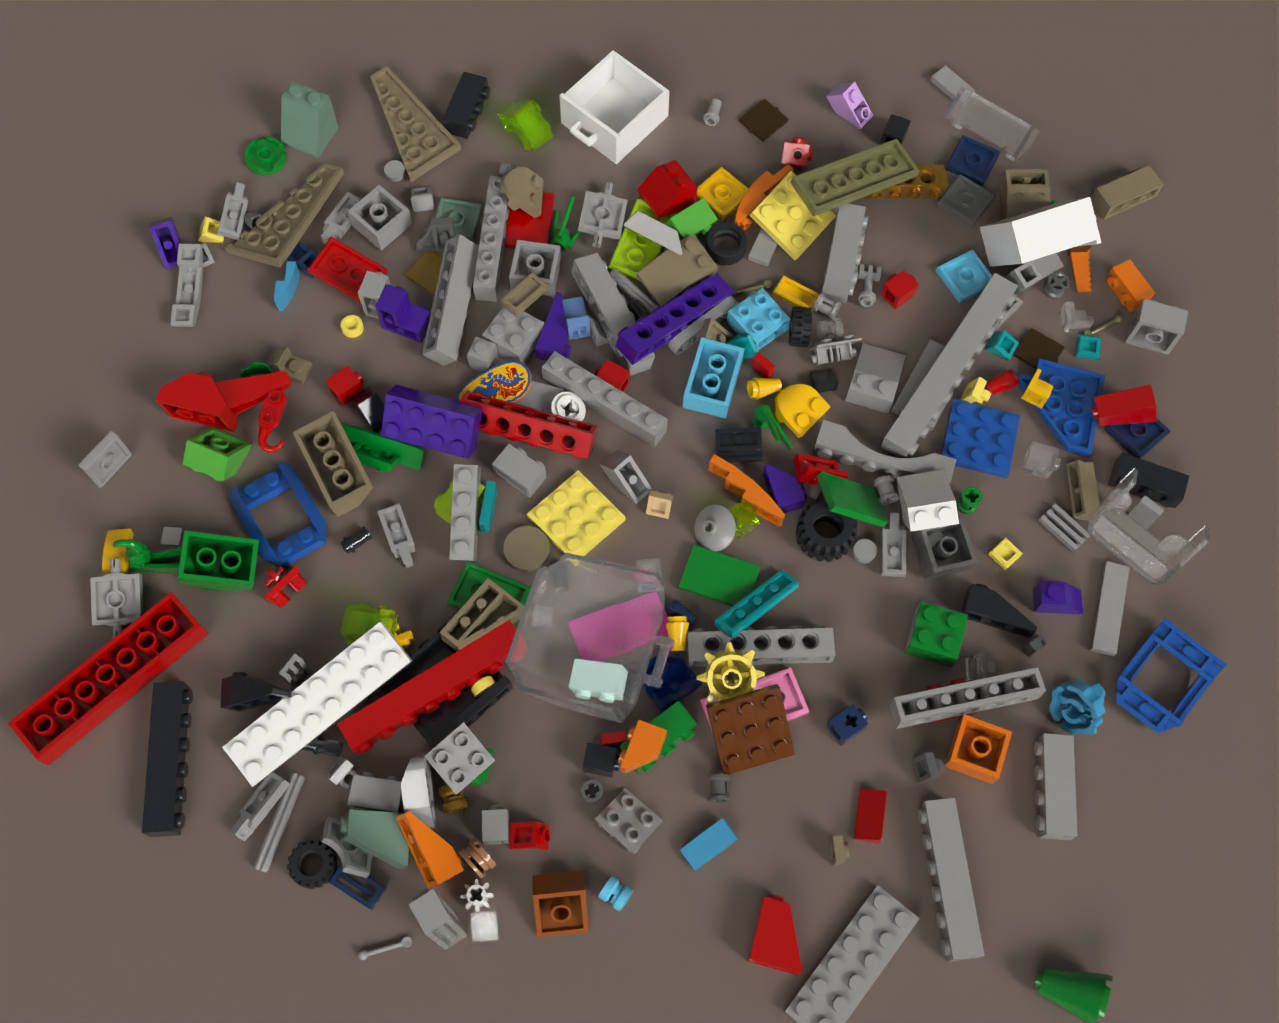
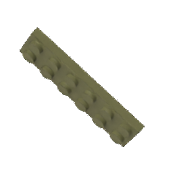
M898 139L797 175L792 178L790 183L812 216H816L917 177L920 170Z

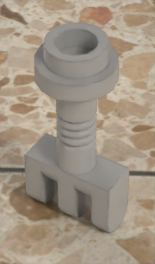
M860 263L858 279L865 281L864 290L859 293L858 301L863 307H871L876 301V295L872 292L873 281H880L882 266H877L876 272H873V265H868V270L864 271L865 265Z

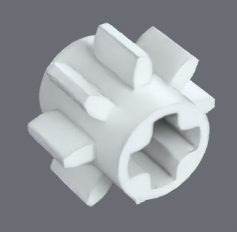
M475 879V885L470 887L465 884L467 893L461 895V899L469 901L465 906L467 910L473 906L476 913L479 914L480 907L490 908L487 901L488 898H493L494 894L486 892L490 886L488 883L480 886L478 879ZM474 891L477 893L482 891L481 896L483 899L480 902L478 900L472 902L474 899L472 893Z

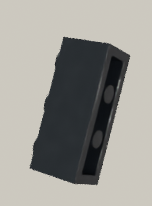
M463 72L442 119L443 126L451 135L468 139L470 133L474 132L478 115L482 114L483 103L490 95V87H488L486 77Z
M1122 452L1114 462L1108 485L1115 487L1118 491L1135 494L1141 499L1147 496L1164 507L1176 508L1184 499L1190 476Z

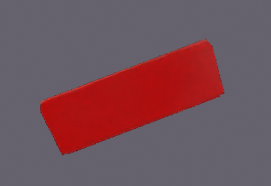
M859 789L854 831L855 840L878 844L882 841L887 791Z

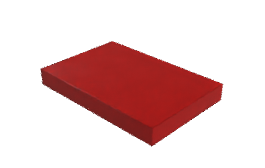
M543 192L541 215L536 218L521 208L515 211L511 208L509 209L504 243L505 248L515 249L517 240L549 244L555 199L554 193Z
M333 237L328 240L307 269L309 274L359 303L361 301L358 291L366 272H381L385 275L388 273L387 268Z

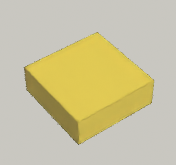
M1005 537L988 555L1006 571L1023 553Z

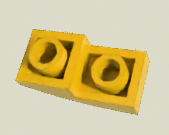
M131 528L107 531L103 549L102 576L111 573L110 559L116 558L121 559V573L128 574L130 562L127 561V549L129 547H113V543L117 540H133L134 534Z

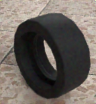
M732 223L714 225L706 236V251L716 264L722 266L738 263L746 252L747 237L743 229L738 225ZM721 236H729L734 238L739 243V246L732 252H723L715 248L713 242Z

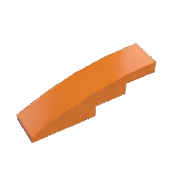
M714 454L709 462L708 471L726 479L724 488L742 497L740 506L781 527L785 514L774 500L745 473Z

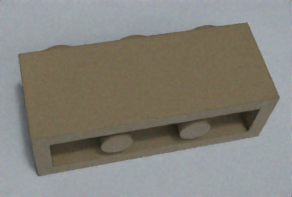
M1148 165L1142 169L1136 168L1126 176L1120 175L1110 183L1100 184L1095 188L1091 202L1102 218L1107 219L1156 197L1164 184L1151 166Z

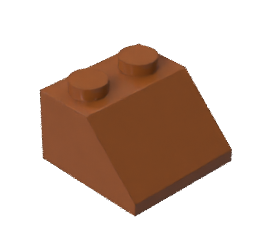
M584 870L532 875L537 937L589 932Z

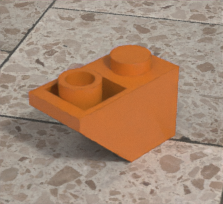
M638 720L636 727L632 725L627 736V740L630 741L628 749H622L618 763L622 764L621 772L626 774L657 760L664 744L667 730Z

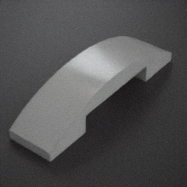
M179 244L177 257L179 277L176 304H172L170 325L174 327H194L202 294V245Z

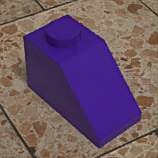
M173 217L151 222L149 228L165 269L177 266L179 244L182 243Z
M770 464L764 465L762 475L769 495L783 513L803 509L807 499L805 487L800 486L797 478Z
M1040 581L1033 589L1034 612L1083 613L1081 590L1066 582Z

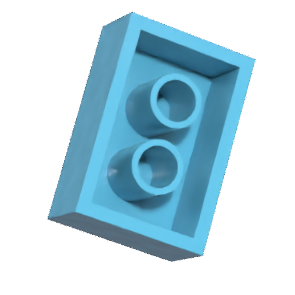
M701 337L684 392L683 408L726 419L743 362L745 348Z

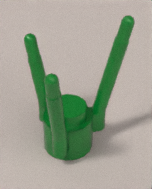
M573 195L570 198L560 229L558 230L559 211L556 210L552 234L549 239L550 244L560 246L561 251H565L566 248L571 249L574 241L582 233L577 230L570 239V233L565 230L575 199Z
M762 405L757 407L753 411L755 418L751 420L753 427L770 428L776 443L779 444L781 440L777 433L778 431L788 448L792 449L791 442L778 423L775 414H772L770 406Z

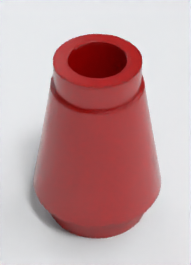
M1004 369L990 379L984 389L989 391L991 395L1014 390L1015 386L1019 385V380L1012 369Z

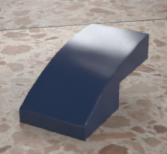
M299 241L287 260L289 262H296L300 271L314 278L313 275L308 273L307 269L318 253L313 249L310 250Z

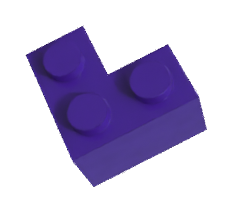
M387 284L375 305L382 328L422 343L427 333L431 311L422 305L416 306L411 304L408 292L402 287H393Z

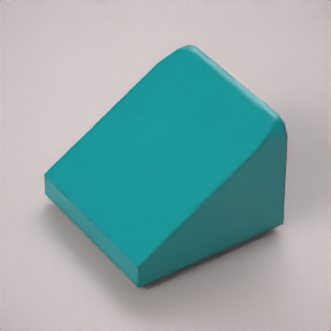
M1003 329L993 333L985 350L1008 361L1011 359L1019 342Z
M737 334L727 342L729 345L745 348L743 359L753 357L759 353L750 334Z

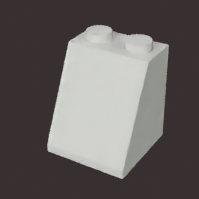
M943 469L897 477L902 518L910 531L959 524L956 500Z

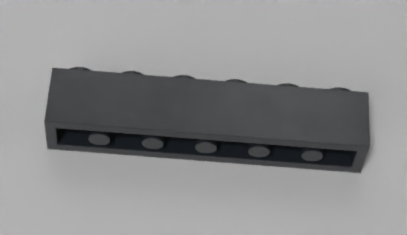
M183 681L153 683L142 833L149 837L180 836L181 828L185 825L182 804L186 801L187 797L184 777L188 775V764L185 762L186 752H189L190 749L187 728L191 727L189 704L193 701V692Z

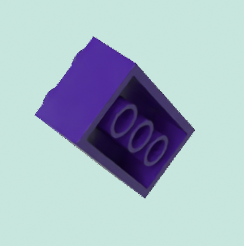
M395 385L386 393L381 436L469 459L477 449L483 407Z

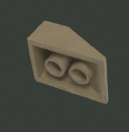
M694 234L680 241L682 255L668 249L637 273L636 276L658 306H665L674 296H681L690 286L695 287L705 277L708 276L710 278L716 274L718 266Z

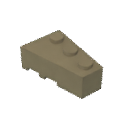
M487 578L440 631L442 640L457 652L510 620L514 624L526 617V607Z

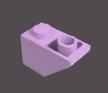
M855 81L839 83L826 96L835 113L858 129H862L874 116Z

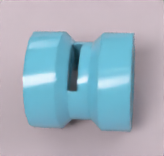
M612 875L601 890L598 898L604 902H610L613 908L620 912L634 890L628 886H622L619 880Z

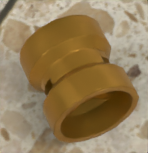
M448 785L438 789L439 796L444 802L442 806L444 815H452L468 809L467 800L463 798L464 789L457 795Z

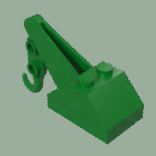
M184 530L182 547L150 553L146 545L134 540H117L113 543V547H129L127 549V561L130 562L129 570L178 574L177 581L203 590L231 592L253 589L259 540ZM180 562V564H160V563Z

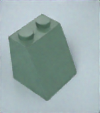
M292 81L281 96V142L283 145L318 159L339 128L330 96Z

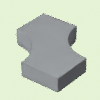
M328 816L325 821L322 843L327 844L337 852L342 862V872L367 878L370 874L373 855L343 840L344 832H340V819Z

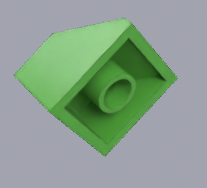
M211 427L187 439L183 465L190 467L195 472L207 474L214 480L225 481L237 473L250 451L252 443Z

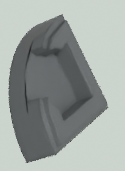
M1040 635L1031 641L1023 651L1028 657L1032 656L1044 647L1047 641Z

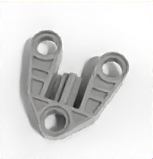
M420 752L410 759L400 784L403 806L406 812L410 811L429 828H435L433 770L424 756L428 752Z

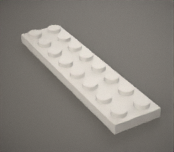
M379 622L292 691L291 698L282 699L222 748L250 785L254 787L412 662V660L384 623Z

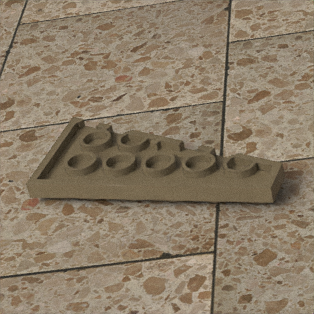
M388 66L370 76L410 182H413L461 150V144Z
M324 163L306 178V183L301 188H294L289 193L290 197L284 202L280 200L256 221L255 227L249 232H242L239 235L240 239L235 244H228L225 247L226 252L281 268L345 174L342 167Z

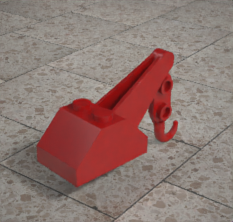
M285 371L215 382L211 375L204 372H199V374L189 372L161 387L155 401L171 418L215 427L233 433L239 421L236 415L263 402L258 416L259 434L257 442L263 451L274 453L283 447L284 440H281L276 446H269L266 441L268 435L280 422L287 402V396L284 391L290 388L292 380Z

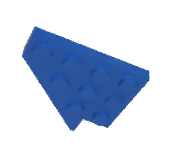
M1039 359L1035 373L1038 368L1041 369L1042 372L1038 378L1053 385V389L1042 409L1035 405L1033 407L1067 452L1089 457L1092 453L1097 419L1093 418L1091 406L1095 405L1094 397L1102 395L1105 375ZM1016 373L1019 380L1018 386L1024 393L1033 377Z

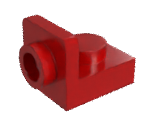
M538 821L510 823L509 849L548 850V843L551 837L549 825Z

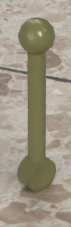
M765 280L760 285L734 290L732 296L736 297L737 294L762 288L769 290L772 282Z
M1116 315L1113 320L1091 331L1085 330L1083 335L1092 336L1115 323H1121L1123 317Z

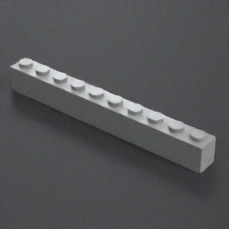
M994 273L885 436L881 445L882 449L898 458H907L908 455L913 456L920 445L917 441L920 437L924 439L931 429L928 426L930 421L935 422L942 412L939 409L942 403L947 405L953 395L950 391L953 387L958 388L964 378L961 374L964 370L967 372L970 370L975 362L972 359L975 354L980 355L986 345L983 341L986 337L990 339L997 327L994 324L996 321L1001 323L1007 313L1004 310L1006 306L1011 307L1018 296L1014 294L1018 285Z

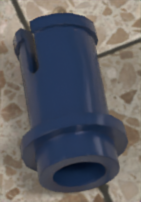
M674 599L666 609L669 612V616H687V622H689L690 627L698 616L682 605L681 600L677 601Z

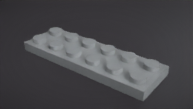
M877 885L784 1012L797 1023H845L920 918Z

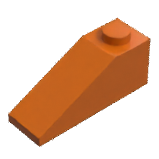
M410 811L395 817L428 888L437 886L464 871L461 866V857L454 851L453 847Z

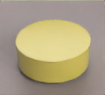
M348 315L340 323L343 334L349 338L358 337L364 330L361 318L356 315Z
M491 676L483 677L473 684L471 691L476 698H479L495 684V681Z

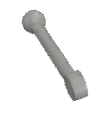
M407 936L400 942L369 951L360 950L358 957L360 960H366L368 956L404 946L409 948L412 945V939Z

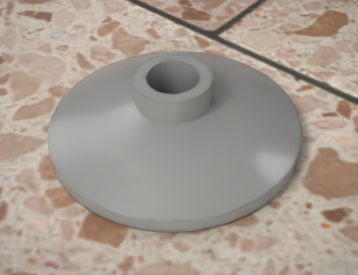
M716 504L705 507L698 514L695 521L696 539L703 548L713 551H721L728 547L736 532L735 519L730 510Z

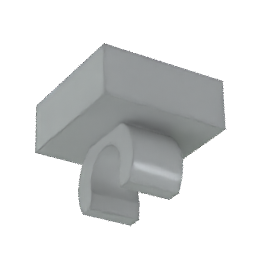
M340 756L324 776L335 785L339 783L342 787L348 788L349 785L345 783L344 777L347 774L352 776L358 774L351 769L354 765Z

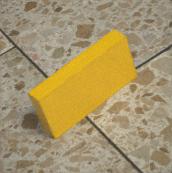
M784 275L772 293L773 296L792 306L812 308V311L820 295Z

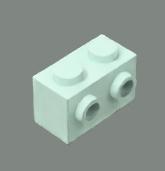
M575 659L569 688L576 697L581 699H590V696L599 697V700L613 703L614 700L622 701L628 671L621 664Z

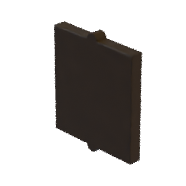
M764 99L743 115L739 122L749 130V133H753L764 142L784 126L789 119L778 111V107H774Z
M1031 328L1025 338H1021L1019 341L1020 345L1013 356L1036 369L1039 359L1058 363V357L1065 347Z

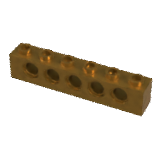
M916 165L920 170L917 177L860 199L941 198L949 187L944 165Z

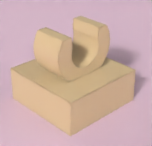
M651 490L646 514L669 519L673 495L670 493H660L658 490Z

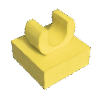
M978 377L969 382L960 401L975 402L979 405H982L983 401L988 402L991 393L984 389L987 381Z

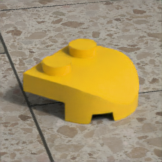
M795 384L784 388L777 394L774 400L776 402V412L774 413L779 423L784 422L797 438L802 437L830 408V405L814 388L805 384Z

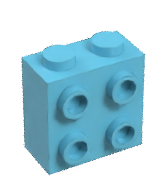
M763 288L757 292L750 293L741 303L732 305L728 310L727 323L737 334H750L758 350L789 329L791 320Z

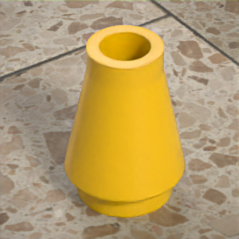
M753 377L752 380L747 382L748 395L756 400L782 390V383L779 378Z
M687 616L667 617L665 625L671 651H686L685 645L689 627Z

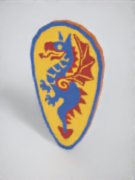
M515 360L506 361L490 368L468 382L457 394L456 399L460 401L462 396L469 391L514 403L522 399L529 391L532 375L529 368L522 362Z

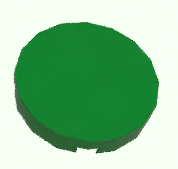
M264 137L261 140L255 139L247 145L244 151V158L249 170L262 176L272 175L279 172L285 166L287 152L283 143L278 139Z

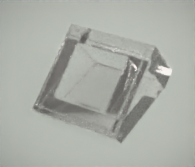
M497 911L470 913L473 942L499 939Z

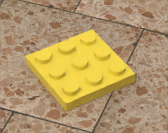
M790 171L749 216L782 249L796 260L836 215L829 210L812 216L790 183L792 178L796 176Z
M579 470L527 513V517L531 522L544 532L547 538L574 565L621 525L626 518Z

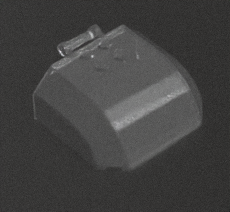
M566 553L559 557L560 560L551 566H544L537 570L505 662L512 671L521 692L567 710L623 723L636 707L642 684L661 688L663 682L661 677L669 650L673 649L675 643L671 638L658 635L664 617L666 584L656 571ZM654 645H660L652 675H648L646 671ZM582 659L623 665L628 671L622 701L614 700L613 703L599 700V697L590 696V699L576 697L569 688L574 660Z

